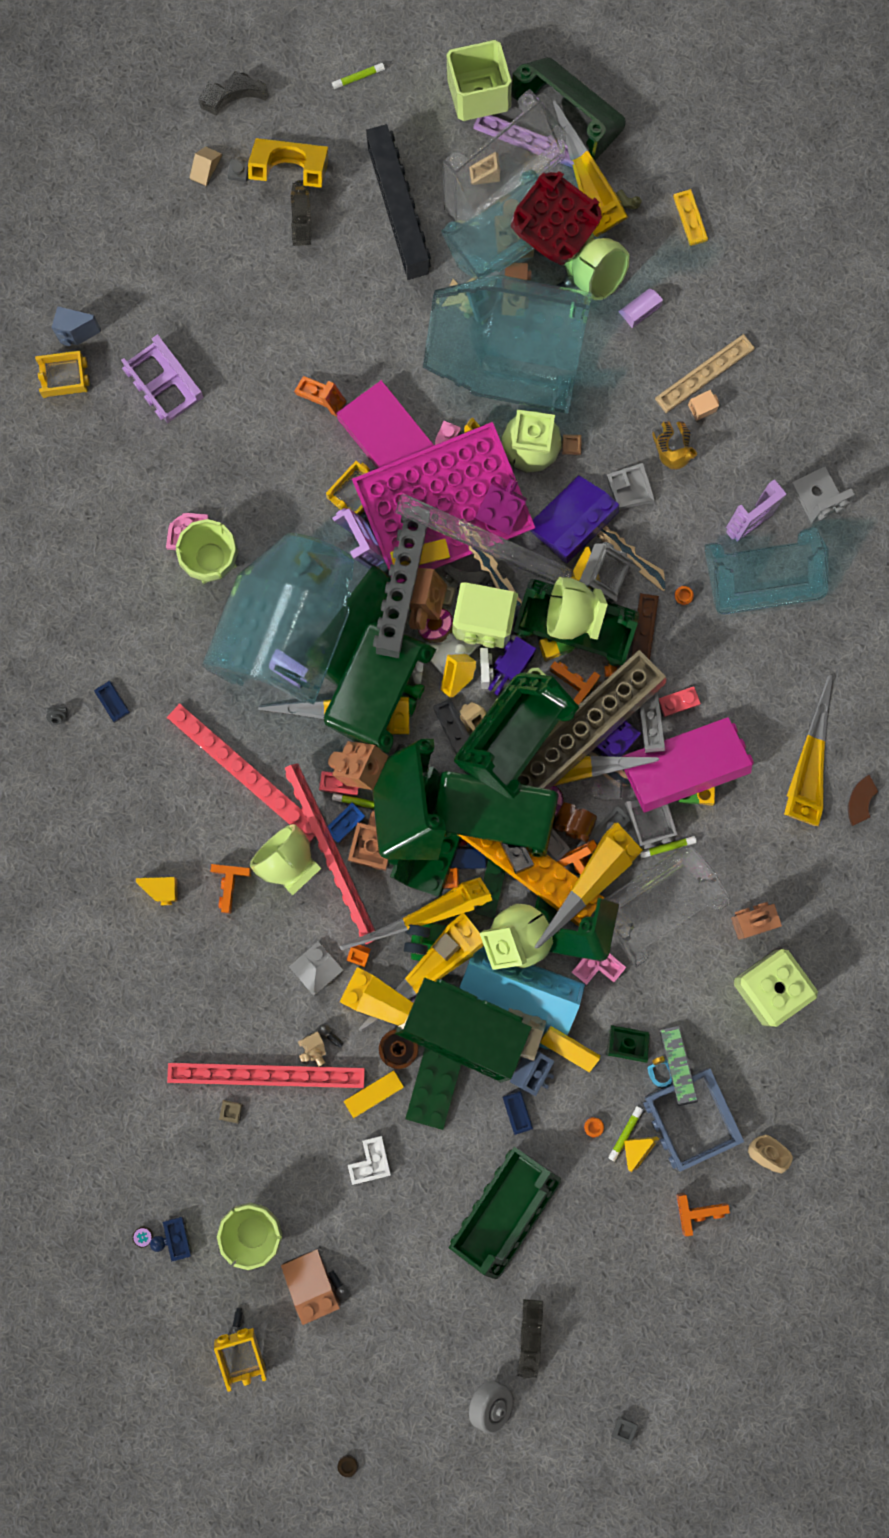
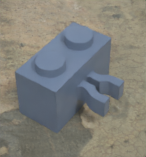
M538 1051L534 1061L523 1057L510 1082L536 1096L541 1086L548 1089L549 1086L545 1084V1078H554V1075L549 1073L554 1061Z

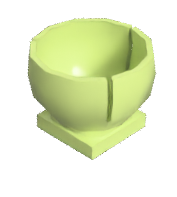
M592 233L578 254L570 262H567L565 267L567 274L573 276L574 283L587 297L593 300H603L614 293L624 280L629 268L630 255L619 242L609 238L594 239Z
M517 410L516 417L509 421L502 436L504 451L508 461L512 466L514 465V468L525 472L543 471L556 461L562 448L559 427L554 422L555 415L538 411Z
M205 519L192 522L180 533L176 544V554L179 565L190 577L201 580L205 584L224 578L232 569L237 567L235 561L238 549L235 536L224 524Z
M559 577L555 582L551 595L561 596L562 598L550 597L547 614L548 634L558 639H574L584 633H588L590 638L598 639L608 605L602 590L594 588L592 592L581 581L570 577Z
M295 824L286 826L272 836L257 851L250 863V867L256 875L266 882L283 884L292 895L321 869L311 858L308 838Z
M512 905L495 917L491 929L480 933L492 970L514 966L526 968L538 963L548 955L553 944L552 937L540 948H535L536 943L549 926L545 916L543 915L528 924L542 914L531 905Z
M253 1203L235 1206L220 1222L217 1233L220 1253L231 1265L236 1261L234 1267L251 1270L266 1266L279 1251L282 1231L279 1220L267 1207Z

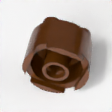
M563 802L552 829L559 832L565 831V836L576 840L578 838L581 841L588 842L597 816L586 809L576 808V805Z
M396 1029L382 1037L379 1044V1055L387 1066L394 1069H403L411 1065L416 1059L418 1044L396 1035ZM396 1043L404 1046V1049L401 1051L402 1054L393 1051Z

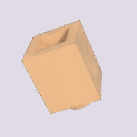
M709 390L690 399L688 406L694 418L698 421L715 413L719 407V400Z

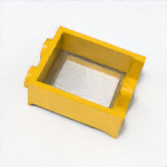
M80 351L35 356L40 370L38 372V379L42 387L39 388V392L43 398L87 392V386H90L88 374L85 375V368H88L86 357H83Z
M355 461L326 492L327 499L340 510L349 508L360 516L364 512V508L352 479L370 471L368 466Z
M244 1328L237 1331V1333L231 1335L223 1334L215 1339L214 1351L227 1392L232 1391V1383L242 1380L243 1385L246 1386L251 1383V1377L261 1375L262 1381H267V1370L258 1346L254 1328Z

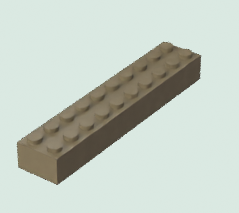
M640 650L637 651L578 705L579 709L573 719L560 721L554 727L517 780L522 785L551 789L666 684V676Z

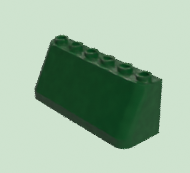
M513 1147V1149L507 1152L502 1166L496 1169L491 1183L485 1186L480 1200L474 1203L470 1215L463 1220L459 1232L452 1237L448 1248L484 1276L498 1279L558 1189L561 1178L518 1148Z

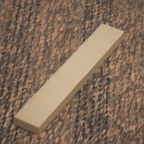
M744 334L658 395L655 400L665 413H668L754 351L755 347Z

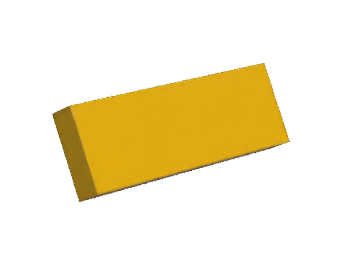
M689 189L674 194L673 198L689 245L693 246L708 241L692 190Z
M446 539L425 543L419 565L450 558ZM394 551L390 552L392 558V563L394 564L396 558H393ZM403 561L400 564L403 566H407L410 563L407 561Z
M552 1026L548 1028L540 1041L544 1046L589 1073L600 1060L601 1055Z
M392 1071L343 1102L352 1117L355 1118L401 1090L404 1086L395 1071Z

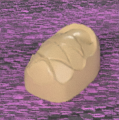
M763 1135L755 1138L749 1145L748 1153L750 1157L761 1166L781 1174L789 1169L793 1156L776 1139L769 1135Z

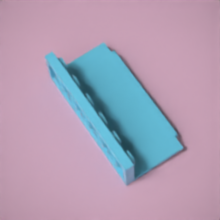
M485 947L480 948L470 958L460 985V989L477 996L482 1001H488L507 1011L509 1008L520 1010L525 1014L538 1016L546 1020L543 1035L552 1026L567 1036L579 1009L585 984L535 965L526 968L514 966L492 970ZM541 1043L539 1044V1047H542V1048H544V1049H549L548 1047L544 1046L543 1044H541Z

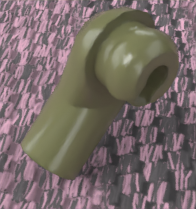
M622 189L616 192L624 208L635 210L640 207L642 200L639 196L628 198Z

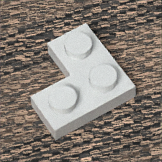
M480 648L481 689H488L489 684L493 681V668H489V665H492V653H488V648Z
M382 1136L362 1141L367 1160L348 1164L352 1185L391 1175Z

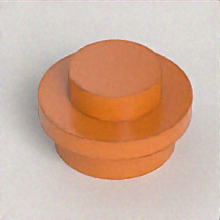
M681 586L675 591L674 597L677 603L687 605L693 600L694 594L691 588Z

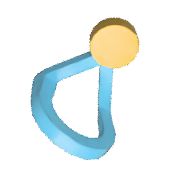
M664 1056L652 1060L653 1064L647 1068L652 1082L661 1088L671 1085V1074L669 1081L660 1083L655 1079L653 1068L659 1064H665L669 1070L668 1062Z

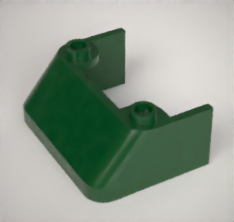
M537 895L535 909L542 914L534 918L533 921L544 915L550 924L557 910ZM598 898L594 917L583 918L579 924L578 931L562 928L552 936L553 944L549 952L595 961L606 960L610 953L619 904Z

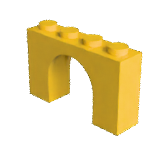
M256 138L248 161V179L267 181L270 169L280 163H295L304 168L303 186L322 188L328 165V147Z

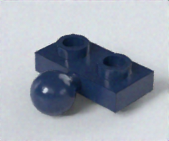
M183 1216L163 1221L166 1238L162 1236L153 1237L150 1241V1248L154 1252H160L165 1246H168L171 1262L191 1257L192 1254Z

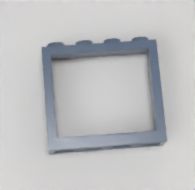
M710 1068L691 1075L694 1082L704 1078L731 1139L682 1162L653 1100L673 1092V1084L644 1097L646 1102L643 1105L647 1113H651L654 1118L651 1121L656 1132L660 1131L662 1135L660 1142L664 1150L668 1149L671 1155L668 1158L672 1168H677L679 1172L744 1142Z

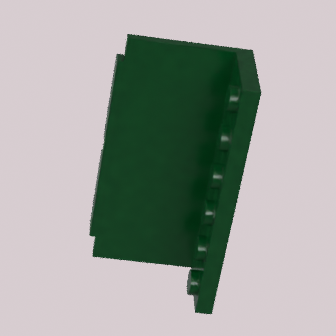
M430 766L427 776H423L427 812L428 814L435 815L442 774L432 766ZM451 833L450 837L443 840L438 860L388 859L389 864L394 866L390 877L407 887L441 897L462 838L457 834Z
M424 977L406 1022L397 1027L395 1034L501 1083L512 1079L532 1027L522 1023V1017L488 1001H482L477 996L440 979L434 982Z

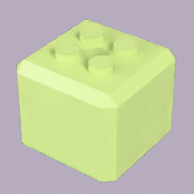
M493 40L449 50L447 53V80L458 119L466 121L507 112L511 107L512 81L501 43Z
M466 582L461 583L452 634L457 640H462L468 644L478 643L489 648L506 647L510 640L518 593Z
M784 949L772 951L734 980V986L764 1026H779L814 1001L818 994L817 989L789 950ZM777 982L784 984L785 989L781 994L777 993L774 989Z

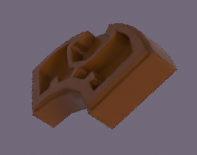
M870 775L860 780L850 795L848 817L852 826L870 818L869 802L872 796L878 792Z

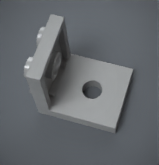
M826 467L791 483L811 523L818 519L822 521L828 518L834 511L836 513L843 511L847 508L846 505L851 503L850 500L855 495L851 488L839 493ZM812 488H820L821 495L815 496L812 493Z

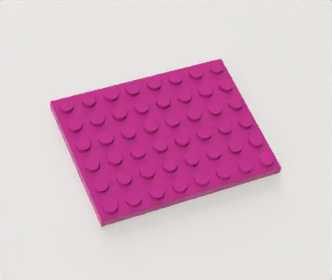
M493 422L352 479L388 570H390V565L393 564L390 552L394 551V548L399 545L397 534L399 529L402 530L401 516L402 512H406L407 506L430 510L424 544L441 539H446L450 558L419 565V568L437 569L473 554L469 550L468 542L464 540V532L458 523L459 521L462 522L467 530L470 541H472V549L476 552L480 551L463 523V518L482 539L481 543L485 548L535 529L526 503L509 535L475 518L493 481L507 488L511 478H514L512 486L516 480ZM517 483L514 492L522 495ZM414 526L408 528L411 531L417 530ZM406 544L405 547H406V548H408V547H413V545H412V544ZM398 579V580H397L398 583H402V582H405V581H406V580H404V579Z

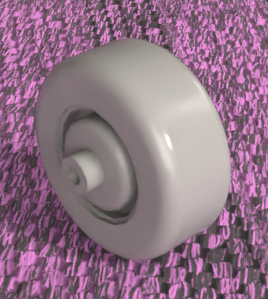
M487 1381L476 1390L469 1406V1419L475 1428L487 1434H492L499 1431L505 1425L513 1405V1398L509 1388L496 1381Z

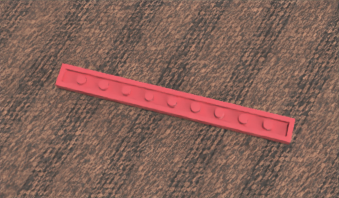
M180 703L169 714L167 718L289 825L295 824L299 827L309 842L316 837L311 832L310 822L304 816L302 809Z
M296 763L285 767L286 778L292 783L294 795L300 801L302 812L310 822L311 832L316 835L318 847L324 853L327 859V867L333 872L335 884L340 888L343 894L342 899L351 911V919L359 929V936L362 937L374 932L375 929L299 764Z
M168 1063L167 1083L364 1088L365 1068Z

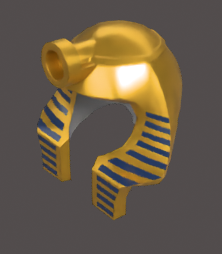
M663 422L661 424L663 427L662 434L659 435L657 431L652 433L661 462L672 470L685 467L690 459H694L697 456L694 448H688L690 431L685 422L676 423L681 435L677 443L672 447L668 445L669 439L674 435L670 422Z

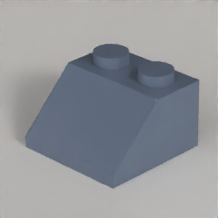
M57 307L52 329L61 344L71 346V344L79 345L100 333L101 328L94 315Z

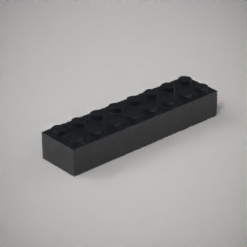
M387 124L367 129V148L407 280L428 275L429 268L431 267V256L429 249L425 247L424 232L420 231V219L418 214H415L413 197L410 198V186L408 180L405 181V170L403 164H400L399 161L400 154L398 147H395L394 144L395 137L393 131H389Z

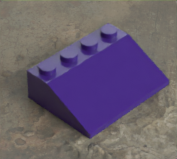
M578 475L533 519L535 529L531 530V532L567 564L619 513V504L605 491Z

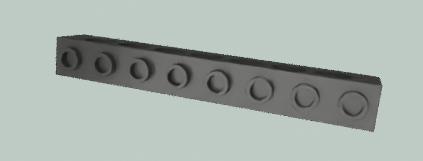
M407 506L406 512H402L400 523L403 524L402 530H398L397 534L399 545L394 548L393 558L396 559L395 563L390 565L389 576H392L391 582H387L385 593L388 594L387 600L383 599L381 611H384L383 618L379 617L377 629H380L379 636L375 635L373 647H376V654L399 658L430 518V510ZM414 526L417 530L411 531L408 528ZM406 544H412L413 547H412V548H406L405 545H406ZM403 561H407L410 564L407 566H403L400 563ZM404 579L406 582L401 584L397 580ZM399 596L402 600L394 601L393 598ZM396 614L398 618L391 619L389 615ZM393 632L395 635L393 637H387L385 636V633Z

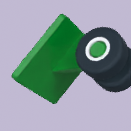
M433 923L423 926L409 925L410 927L406 933L412 935L411 942H405L404 952L411 953L412 960L420 961L447 926Z

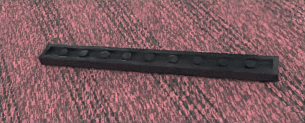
M449 699L434 705L433 709L455 754H457L470 736L452 700ZM500 842L515 874L534 866L526 847Z

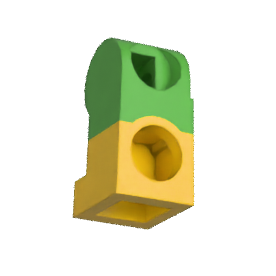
M547 638L539 641V647L545 661L570 653L575 648L557 641L548 642Z
M715 787L680 799L679 803L714 806Z

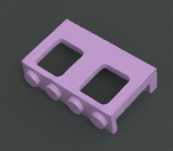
M157 334L152 338L153 343L128 361L123 358L121 360L124 365L122 369L128 377H133L135 380L133 384L139 392L143 390L146 394L144 399L150 406L152 404L157 409L155 413L159 419H164L169 423L204 397L200 389ZM149 357H154L164 369V372L144 385L133 369ZM171 385H176L185 397V401L169 413H166L155 397Z
M775 479L767 485L755 505L756 508L750 513L742 505L738 506L726 526V532L731 539H735L737 542L774 514L786 496L785 491Z
M349 508L338 511L336 516L333 517L334 522L354 534L360 545L350 551L353 559L369 569L373 565L379 566L383 564L385 560L368 522Z

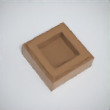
M563 435L562 454L581 455V435Z

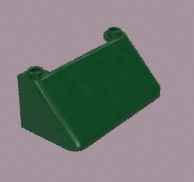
M546 57L520 65L512 73L511 96L517 101L522 97H528L531 100L548 83L592 119L587 127L589 139L586 142V146L589 148V153L595 161L624 130L626 123L624 116L552 58Z
M376 565L369 569L305 655L308 665L336 686H338L366 625L370 622L378 623L379 617L383 618L384 611H381L383 599L387 600L388 594L385 593L386 583L391 582V579ZM396 596V597L393 598V600H394V601H401L402 598L399 597V596ZM391 614L389 618L396 619L398 615Z
M530 579L513 632H516L518 636L528 638V636L534 634L604 656L609 661L608 664L615 667L625 663L638 624V611L607 601L608 605L598 639L590 638L588 633H584L574 639H558L550 636L547 632V614L550 597H562L551 595L554 584Z
M370 622L366 625L324 715V723L329 728L354 742L376 745L380 750L389 754L394 741L393 735L386 730L417 661L421 663L430 662L437 649L404 634L399 658L376 654V647H373L375 635L379 636L380 629H377V622ZM393 632L385 633V636L387 637H393L395 635Z
M519 673L509 682L454 758V762L461 769L502 795L514 799L521 790V783L517 780L557 723L573 719L579 706L553 676Z
M420 739L389 756L372 790L378 852L385 859H439L446 832L445 822L438 815L428 814L423 775L427 776L429 771L430 757L435 748L434 739Z
M447 771L443 772L441 776L435 815L442 817L445 822L446 832L443 840L450 837L452 833L528 847V851L532 856L546 857L559 795L553 790L521 784L520 793L514 799H511L472 775Z

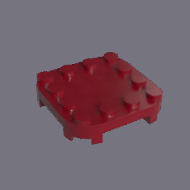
M560 171L557 173H542L538 177L535 184L520 204L517 205L512 216L511 228L521 239L549 260L559 265H564L578 254L597 228L602 216L599 207L600 202L595 197L592 200L563 178L564 173Z

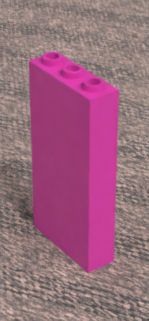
M382 380L337 412L338 421L377 469L434 446Z
M729 717L664 740L665 751L645 753V748L621 756L657 757L660 759L657 762L624 769L644 813L751 773L752 765H754L753 759L750 754L747 755L745 743L742 738L739 739L735 723H731Z

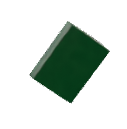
M611 1025L606 1055L647 1063L649 1032Z

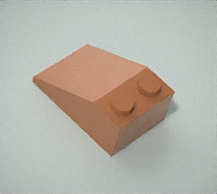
M318 1249L281 1265L302 1325L340 1309V1301L336 1296L335 1289Z

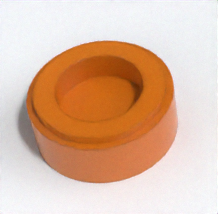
M591 1117L586 1120L584 1130L590 1137H599L604 1131V1124L599 1118Z

